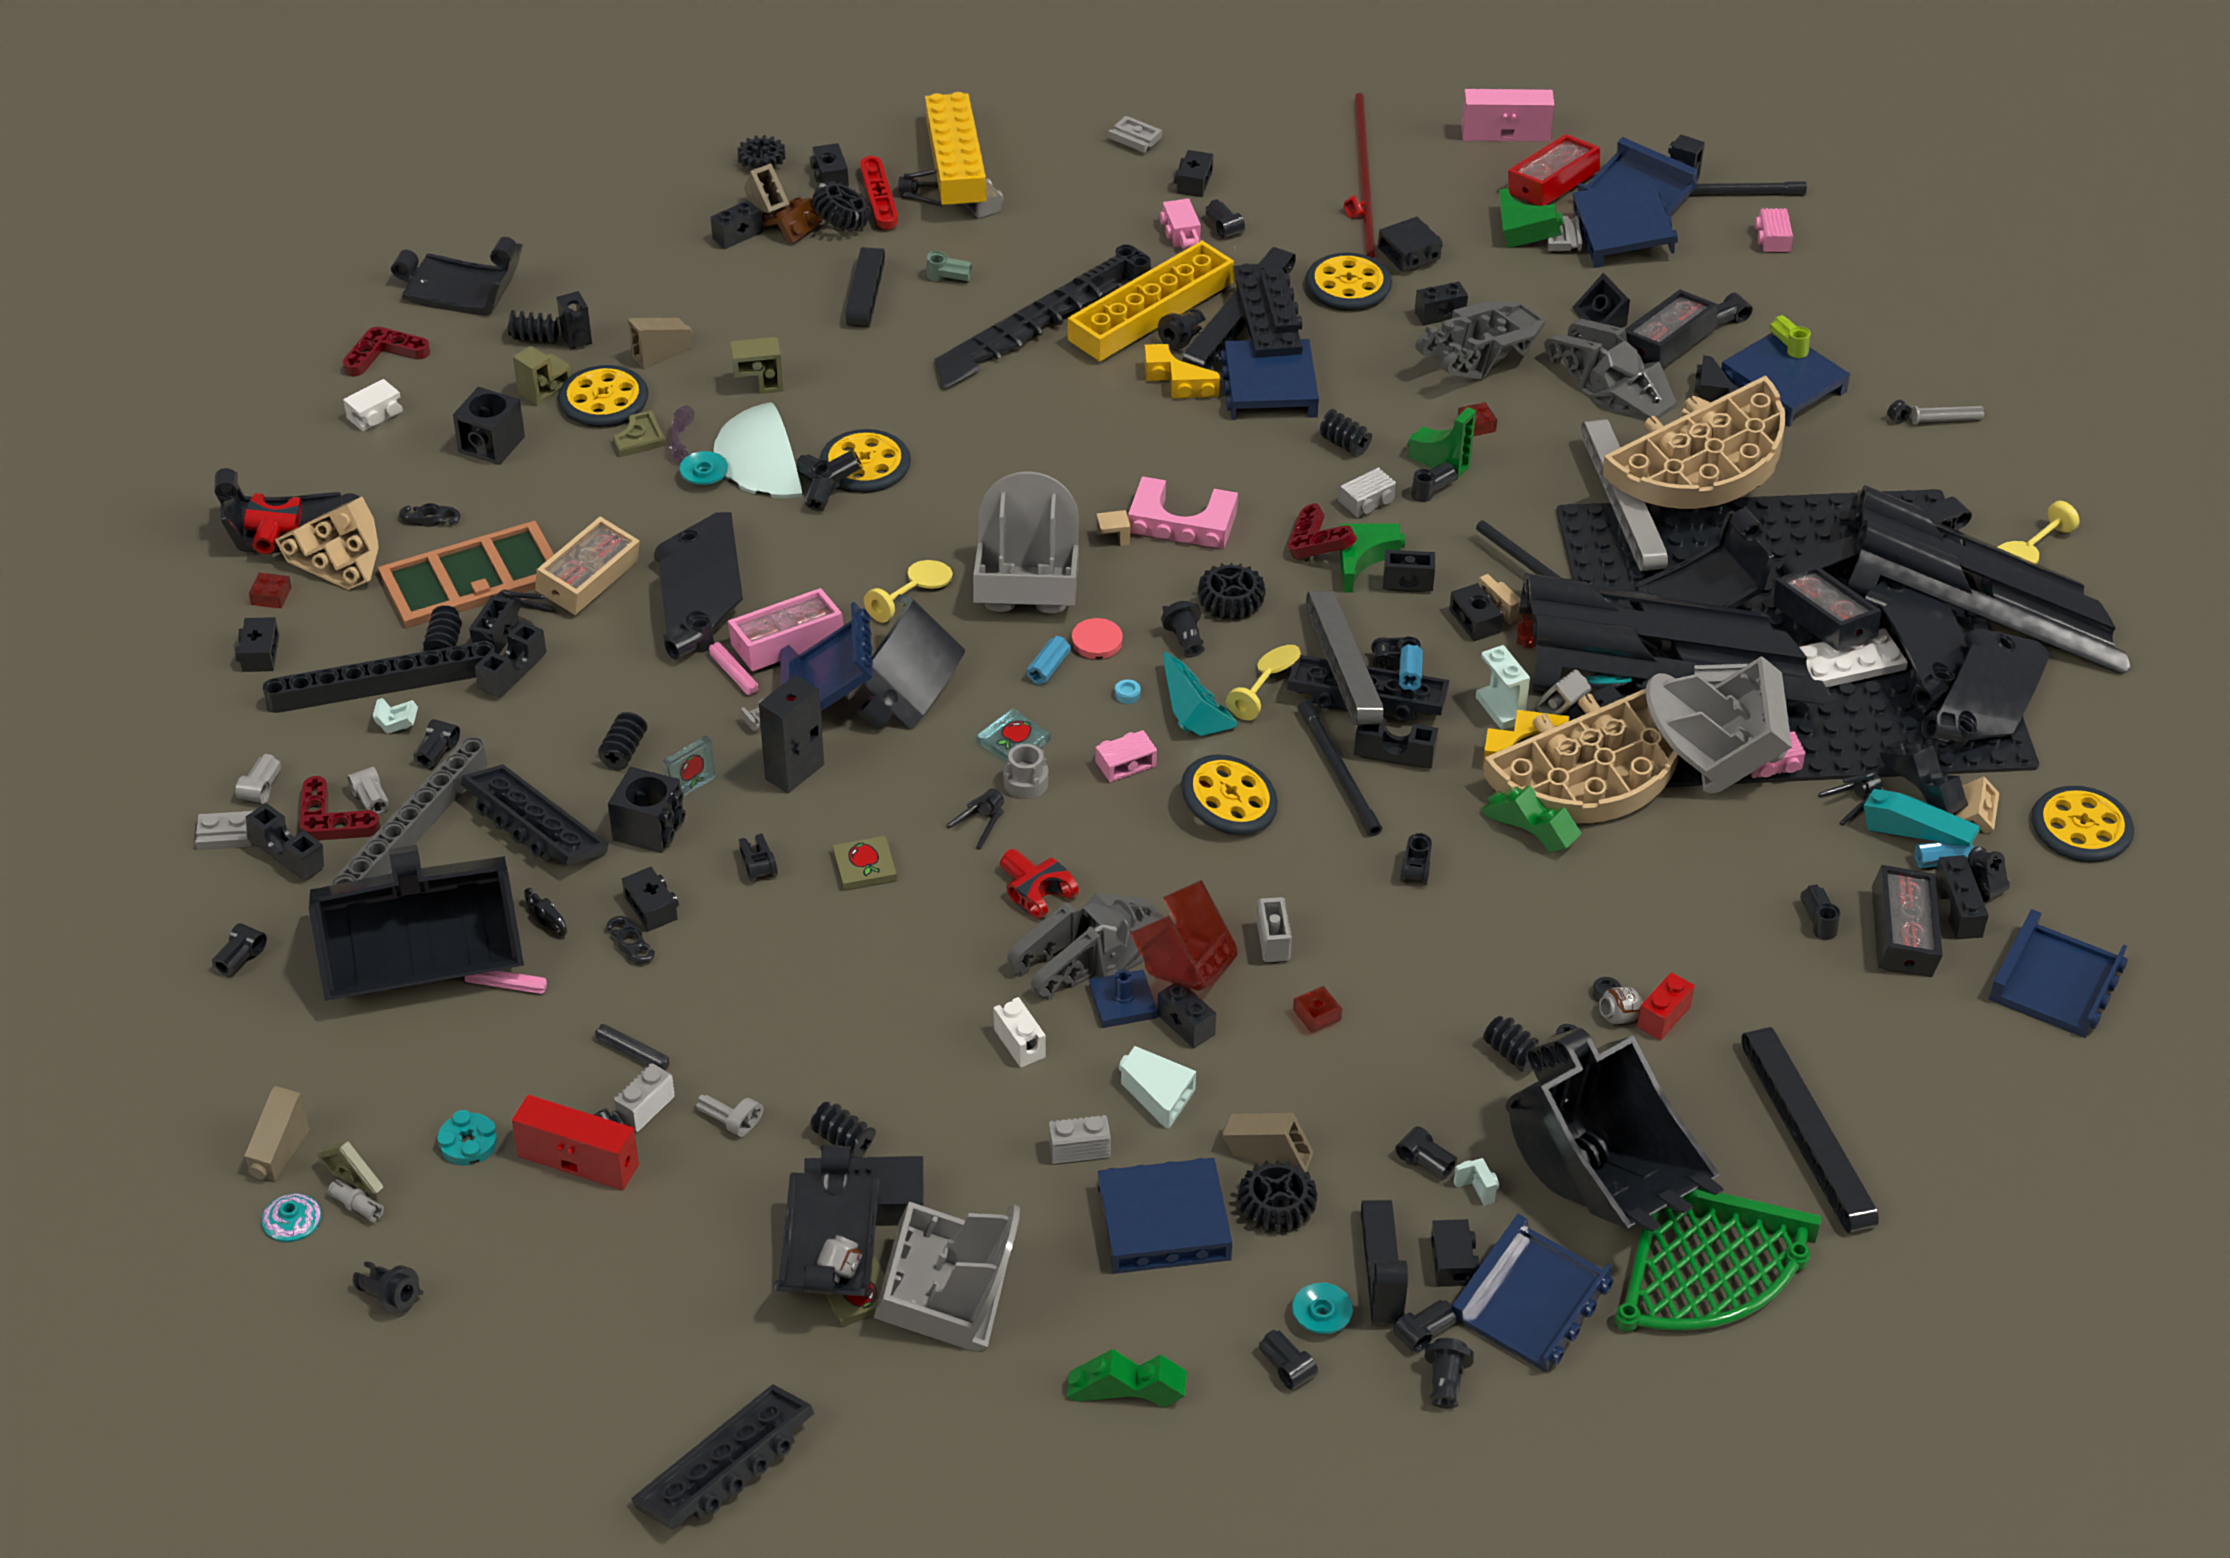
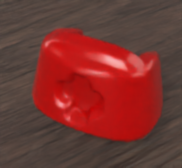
M1355 195L1344 201V210L1348 217L1351 219L1364 217L1365 212L1361 207L1365 205V202L1361 201L1358 203Z

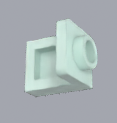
M381 698L376 702L373 718L389 734L413 726L418 706L411 700L390 707Z
M1483 1158L1465 1161L1455 1167L1454 1184L1457 1188L1472 1184L1484 1206L1495 1203L1499 1182L1496 1174L1490 1172Z

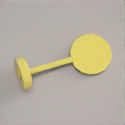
M2061 500L2055 501L2049 506L2047 511V517L2050 522L2047 527L2027 543L2011 541L2001 544L1998 548L2037 564L2039 552L2033 545L2053 529L2061 533L2073 532L2079 526V516L2069 503Z
M924 560L916 562L908 569V578L911 582L890 595L879 588L869 590L864 596L865 608L874 620L880 623L887 622L894 616L895 605L893 600L898 594L902 595L915 586L929 589L946 586L952 580V570L946 564L939 561Z
M1284 645L1265 654L1257 664L1259 672L1263 674L1251 690L1238 687L1227 695L1226 704L1230 712L1242 720L1250 721L1255 719L1261 711L1260 699L1257 697L1256 692L1270 674L1288 668L1299 659L1301 655L1299 647L1296 645Z

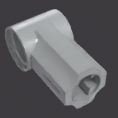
M264 754L263 757H259L248 776L243 775L239 778L235 790L236 797L246 801L265 804L271 793V784L282 768L280 761L270 754Z
M374 766L347 775L354 797H359L365 810L374 811L378 816L383 815L390 806L381 788V782Z

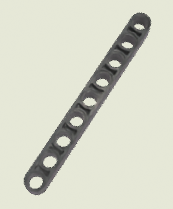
M1307 592L1306 607L1308 615L1353 724H1382L1383 706L1335 592Z
M478 737L464 739L334 877L331 885L387 874L391 870L389 849L414 845L465 790L460 785L462 776L481 771L486 767L487 759L483 740Z

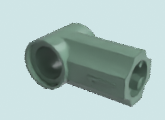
M931 251L927 254L926 276L929 280L938 282L949 278L969 282L972 272L971 262L947 258V255L941 251Z

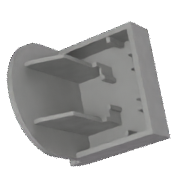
M1017 472L1001 478L987 490L981 501L978 513V547L973 574V603H985L987 609L997 612L1012 610L1015 604H1036V609L1045 613L1061 612L1066 608V605L1075 606L1079 565V513L1072 494L1062 483L1038 472Z
M1762 656L1714 687L1698 674L1675 679L1670 675L1660 673L1651 677L1647 682L1646 699L1655 724L1673 750L1701 772L1703 791L1707 793L1723 791L1766 763H1775L1781 760L1788 750L1792 748L1782 672Z
M909 1202L899 1221L874 1318L971 1351L985 1350L989 1344L1004 1276L1017 1231L1020 1215L1019 1205L1011 1204L1004 1215L969 1213L966 1220H962Z

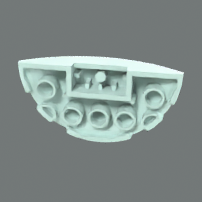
M764 403L744 410L722 427L714 443V452L722 455L728 463V472L724 476L727 481L729 479L734 480L738 483L741 490L754 495L756 492L761 491L770 493L772 498L802 497L801 485L789 439L779 412L773 403Z

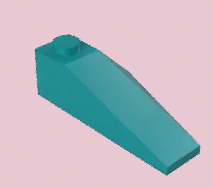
M1165 651L1162 656L1172 710L1179 720L1177 724L1187 733L1193 731L1200 736L1235 728L1238 722L1229 710L1222 704L1218 705L1213 699L1215 695L1199 683L1200 679L1184 662Z
M1874 789L1864 804L1867 829L1869 831L1968 847L1971 846L1980 831L1979 825L1916 798L1897 792Z

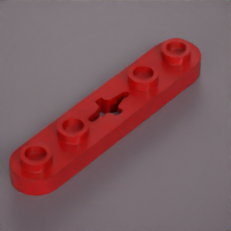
M876 156L864 157L860 161V171L875 223L884 230H890L898 224V213L882 160Z

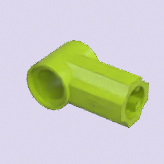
M1784 315L1776 317L1770 324V331L1788 346L1787 353L1795 358L1807 356L1809 353L1810 330L1806 327L1796 326Z

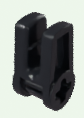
M762 833L755 836L757 853L752 852L751 843H748L746 838L739 839L740 853L751 882L756 881L757 877L769 874L771 876L778 875L775 857L770 851Z

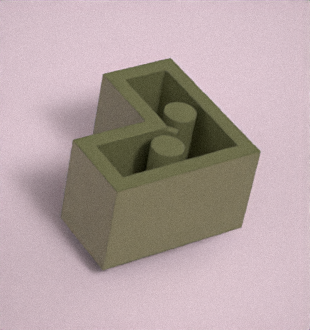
M778 337L730 341L734 378L757 376L760 394L783 392L781 353Z
M532 346L513 356L518 394L536 406L559 393L563 383L572 376L571 367L568 363L552 353L545 355Z

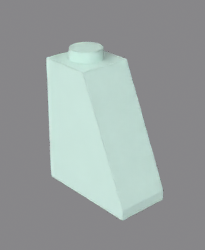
M1134 1046L1129 1055L1123 1056L1119 1065L1121 1084L1163 1127L1170 1129L1195 1091L1196 1071Z

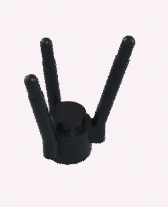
M933 169L912 174L904 173V176H900L898 180L899 194H904V198L942 206V203L914 194V192H918L919 187L938 186L937 181H918V179H914L936 174L937 170Z
M505 589L497 594V597L515 600L517 612L520 610L521 605L550 612L556 611L555 607L520 599L543 600L545 596L542 594L512 592Z
M1873 771L1863 775L1844 778L1843 783L1848 784L1831 788L1818 794L1819 797H1824L1853 788L1858 796L1866 797L1840 821L1841 825H1845L1864 808V804L1874 789L1881 790L1882 782Z
M990 788L983 795L968 803V809L947 823V828H951L977 809L982 815H993L976 846L977 849H981L997 819L1004 813L1001 808L1004 804L1002 794L998 790Z

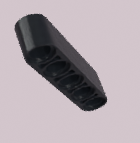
M861 247L846 308L847 325H871L885 263V249Z

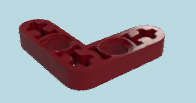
M372 327L367 330L346 355L343 365L346 375L356 377L365 373L382 351L417 360L425 359L430 355L429 341L423 337L384 327ZM371 350L370 352L362 353V351Z
M1312 503L1300 511L1288 543V548L1294 558L1301 559L1347 549L1356 542L1357 536L1349 525L1320 531L1325 515L1319 504Z
M312 776L303 782L300 813L301 832L304 830L316 840L321 841L371 837L381 828L379 816L374 811L328 813L329 792L327 782L323 777ZM314 788H317V795H313ZM314 805L321 806L317 811L308 810L309 807ZM338 823L347 824L344 828H334Z

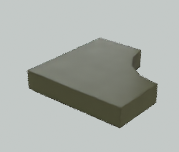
M652 410L630 415L627 428L621 433L612 436L613 444L619 457L666 446V439Z
M349 1141L326 1146L317 1153L319 1159L333 1176L348 1181L356 1189L363 1190L367 1196L377 1194L384 1187Z

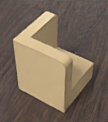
M1126 510L1097 513L1096 531L1098 535L1117 533L1120 546L1130 545V523Z

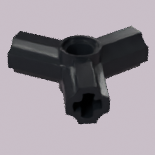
M854 450L830 462L824 459L819 460L810 454L801 455L796 460L797 472L812 481L805 505L815 511H824L831 491L840 485L841 480L863 469L862 463Z

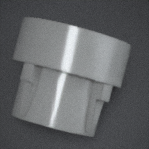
M1016 744L1010 750L1008 762L1003 769L1004 788L1010 795L1019 799H1032L1042 795L1047 790L1049 771L1047 760L1044 757V750L1032 744Z

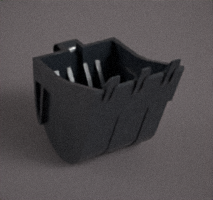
M1577 1028L1553 1036L1527 1051V1059L1538 1081L1512 1095L1507 1100L1506 1110L1509 1112L1511 1129L1523 1158L1537 1178L1551 1191L1587 1207L1591 1214L1627 1229L1635 1225L1651 1232L1661 1227V1224L1650 1216L1660 1209L1666 1207L1681 1213H1686L1693 1209L1692 1205L1682 1198L1691 1191L1698 1189L1712 1195H1717L1724 1191V1188L1713 1180L1720 1173L1666 1098L1634 1035L1604 1044L1596 1049L1590 1035L1584 1029ZM1593 1127L1601 1129L1607 1135L1611 1144V1150L1608 1152L1610 1161L1606 1164L1600 1162L1598 1169L1591 1167L1574 1138L1580 1137L1584 1132H1589Z

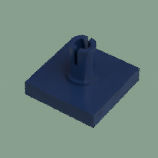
M1119 970L1115 975L1089 979V988L1102 1028L1157 1018V1008L1144 970L1132 972Z

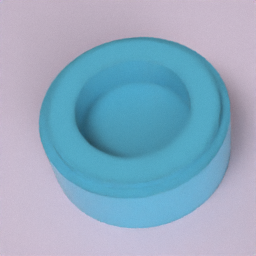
M1126 679L1119 681L1115 685V698L1117 701L1123 704H1132L1140 699L1141 687L1136 681Z

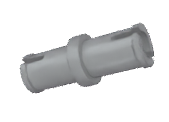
M336 1179L335 1182L330 1184L328 1195L345 1204L347 1210L358 1212L371 1222H376V1218L379 1220L383 1215L384 1206L368 1198L363 1190L353 1189L340 1179Z

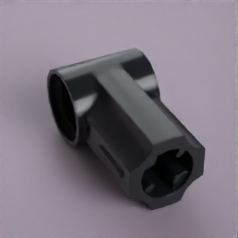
M1215 199L1206 207V215L1216 224L1218 235L1221 238H1227L1245 231V223L1241 214H1233L1223 202Z
M1738 293L1729 294L1723 303L1717 304V326L1734 319L1737 322L1746 321L1751 316L1753 307Z
M1446 462L1431 470L1419 469L1415 471L1411 489L1413 499L1421 502L1429 501L1432 499L1433 492L1456 481L1457 473L1454 470V466Z
M432 719L427 726L424 740L413 754L414 760L426 769L435 766L447 748L452 749L457 745L460 738V727Z
M1818 884L1808 886L1807 889L1801 892L1800 899L1813 922V933L1820 939L1830 940L1836 937L1838 933L1840 909L1831 903L1824 888L1819 887Z
M238 923L231 930L229 942L212 959L213 967L224 976L233 975L250 955L257 956L264 950L267 942L266 934L245 924Z
M1419 1126L1414 1127L1395 1147V1151L1402 1161L1410 1165L1417 1162L1441 1179H1446L1457 1164V1157L1434 1143L1429 1132Z
M1438 1300L1416 1315L1413 1313L1403 1315L1395 1323L1393 1333L1416 1354L1423 1351L1431 1343L1434 1336L1455 1324L1457 1316L1449 1302Z
M1280 1330L1268 1332L1263 1340L1259 1342V1350L1277 1368L1280 1380L1289 1390L1297 1388L1318 1375V1367L1312 1356L1306 1351L1300 1352Z

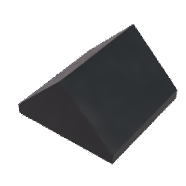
M1602 273L1572 308L1585 320L1622 328L1627 326L1630 299L1605 273Z

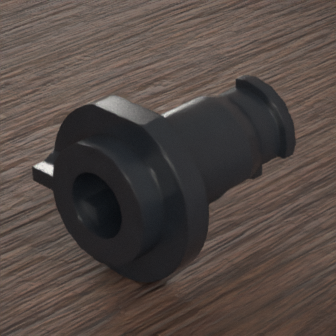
M1193 308L1189 310V313H1183L1182 315L1169 313L1163 316L1158 323V334L1163 344H1168L1169 349L1172 350L1186 347L1190 343L1191 335L1195 334L1196 331L1202 330L1201 326H1197L1206 320L1201 310Z
M1178 601L1170 606L1164 605L1162 607L1161 623L1165 630L1173 631L1176 634L1185 652L1184 656L1195 657L1204 652L1205 647L1202 646L1204 641L1200 638L1197 622L1201 618L1199 606L1194 602Z
M365 1261L364 1266L370 1269V1277L358 1272L353 1274V1286L357 1290L366 1291L369 1295L377 1297L380 1307L388 1313H403L414 1303L417 1295H423L424 1293L419 1288V1278L416 1271L404 1265H399L389 1270L376 1266L372 1262Z
M1440 1338L1425 1347L1424 1358L1433 1365V1391L1430 1394V1398L1434 1399L1432 1401L1434 1406L1455 1408L1458 1406L1457 1394L1460 1390L1463 1369L1473 1365L1474 1352L1461 1340Z

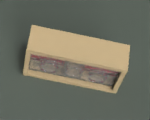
M599 517L537 569L535 591L576 615L638 562L640 540L604 518Z

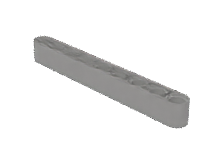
M1608 419L1582 422L1581 433L1583 441L1639 570L1642 572L1667 568V552L1645 502L1619 490L1603 476L1604 456L1620 448Z

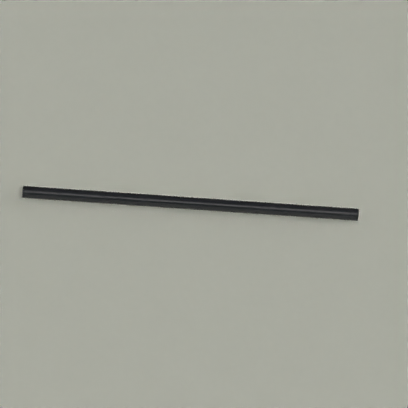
M1481 520L1477 524L1476 530L1536 575L1562 578L1486 521ZM1639 637L1654 657L1671 659L1646 639Z

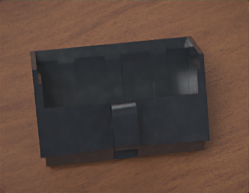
M417 845L389 849L392 869L390 874L310 889L309 914L325 1001L524 966L505 856L421 868Z

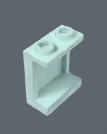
M1501 645L1482 652L1481 658L1492 670L1489 686L1476 690V698L1499 728L1504 730L1515 726L1517 710L1526 711L1530 677L1506 647Z

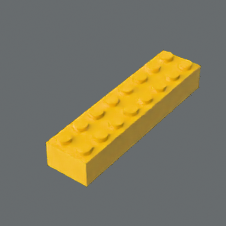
M955 92L949 95L936 93L925 96L926 123L934 166L937 170L936 176L942 205L987 202L986 176L969 94Z
M1200 241L1068 317V341L1100 362L1158 328L1159 320L1169 313L1180 315L1233 284L1234 260L1206 242Z

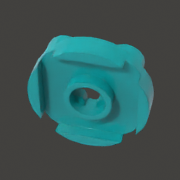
M459 1110L454 1113L453 1118H450L442 1125L437 1137L443 1157L448 1162L459 1166L470 1165V1161L478 1159L479 1162L488 1159L494 1153L498 1144L495 1123L482 1114L469 1113L466 1110ZM466 1136H473L474 1138L473 1140L468 1139L466 1142H462V1138Z

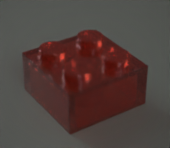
M1486 402L1458 408L1457 417L1467 407L1476 410L1474 436L1496 432L1498 420Z
M259 572L249 592L251 605L282 609L292 588L290 577Z
M1324 986L1294 998L1293 1011L1311 1034L1342 1019V1008Z

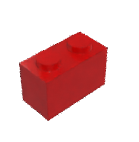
M1670 972L1641 1004L1637 1028L1661 1041L1691 1008L1695 985Z

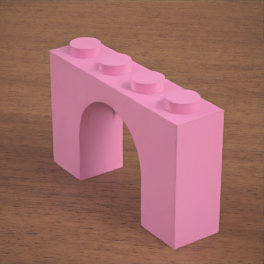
M1148 477L1141 478L1128 513L1130 533L1225 549L1237 513L1238 493L1214 489L1208 507L1203 512L1195 516L1181 517L1172 515L1163 509L1166 499V480Z

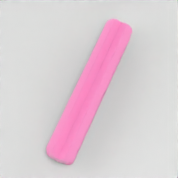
M719 642L710 645L709 654L740 688L750 696L753 693H757L759 690L758 683Z
M496 970L464 976L467 983L543 994L547 988V980L544 977Z

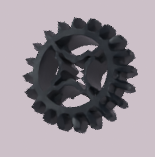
M825 181L816 188L812 196V208L815 210V213L820 215L821 219L827 221V224H832L835 228L838 227L842 231L846 229L849 232H858L866 226L871 217L872 211L868 200L863 198L862 194L857 193L855 189L849 188L848 185L844 186L841 182L837 184L834 181Z
M1232 562L1230 565L1221 563L1219 567L1212 566L1211 570H1205L1204 575L1200 577L1199 587L1197 588L1199 602L1204 607L1205 612H1211L1212 617L1220 615L1221 620L1229 617L1231 621L1235 617L1242 620L1244 615L1251 617L1253 612H1258L1260 606H1263L1266 593L1263 577L1259 576L1258 571H1252L1251 566L1244 568L1242 563L1238 566L1233 565Z
M1277 1159L1275 1164H1270L1266 1160L1263 1167L1255 1164L1253 1171L1247 1170L1244 1178L1239 1183L1237 1199L1239 1200L1240 1212L1244 1213L1246 1221L1253 1220L1254 1228L1263 1225L1265 1233L1272 1228L1278 1234L1281 1229H1286L1290 1233L1292 1226L1300 1229L1303 1222H1309L1311 1214H1314L1316 1210L1318 1193L1315 1180H1311L1309 1172H1302L1301 1165L1293 1168L1290 1160L1286 1164H1281Z

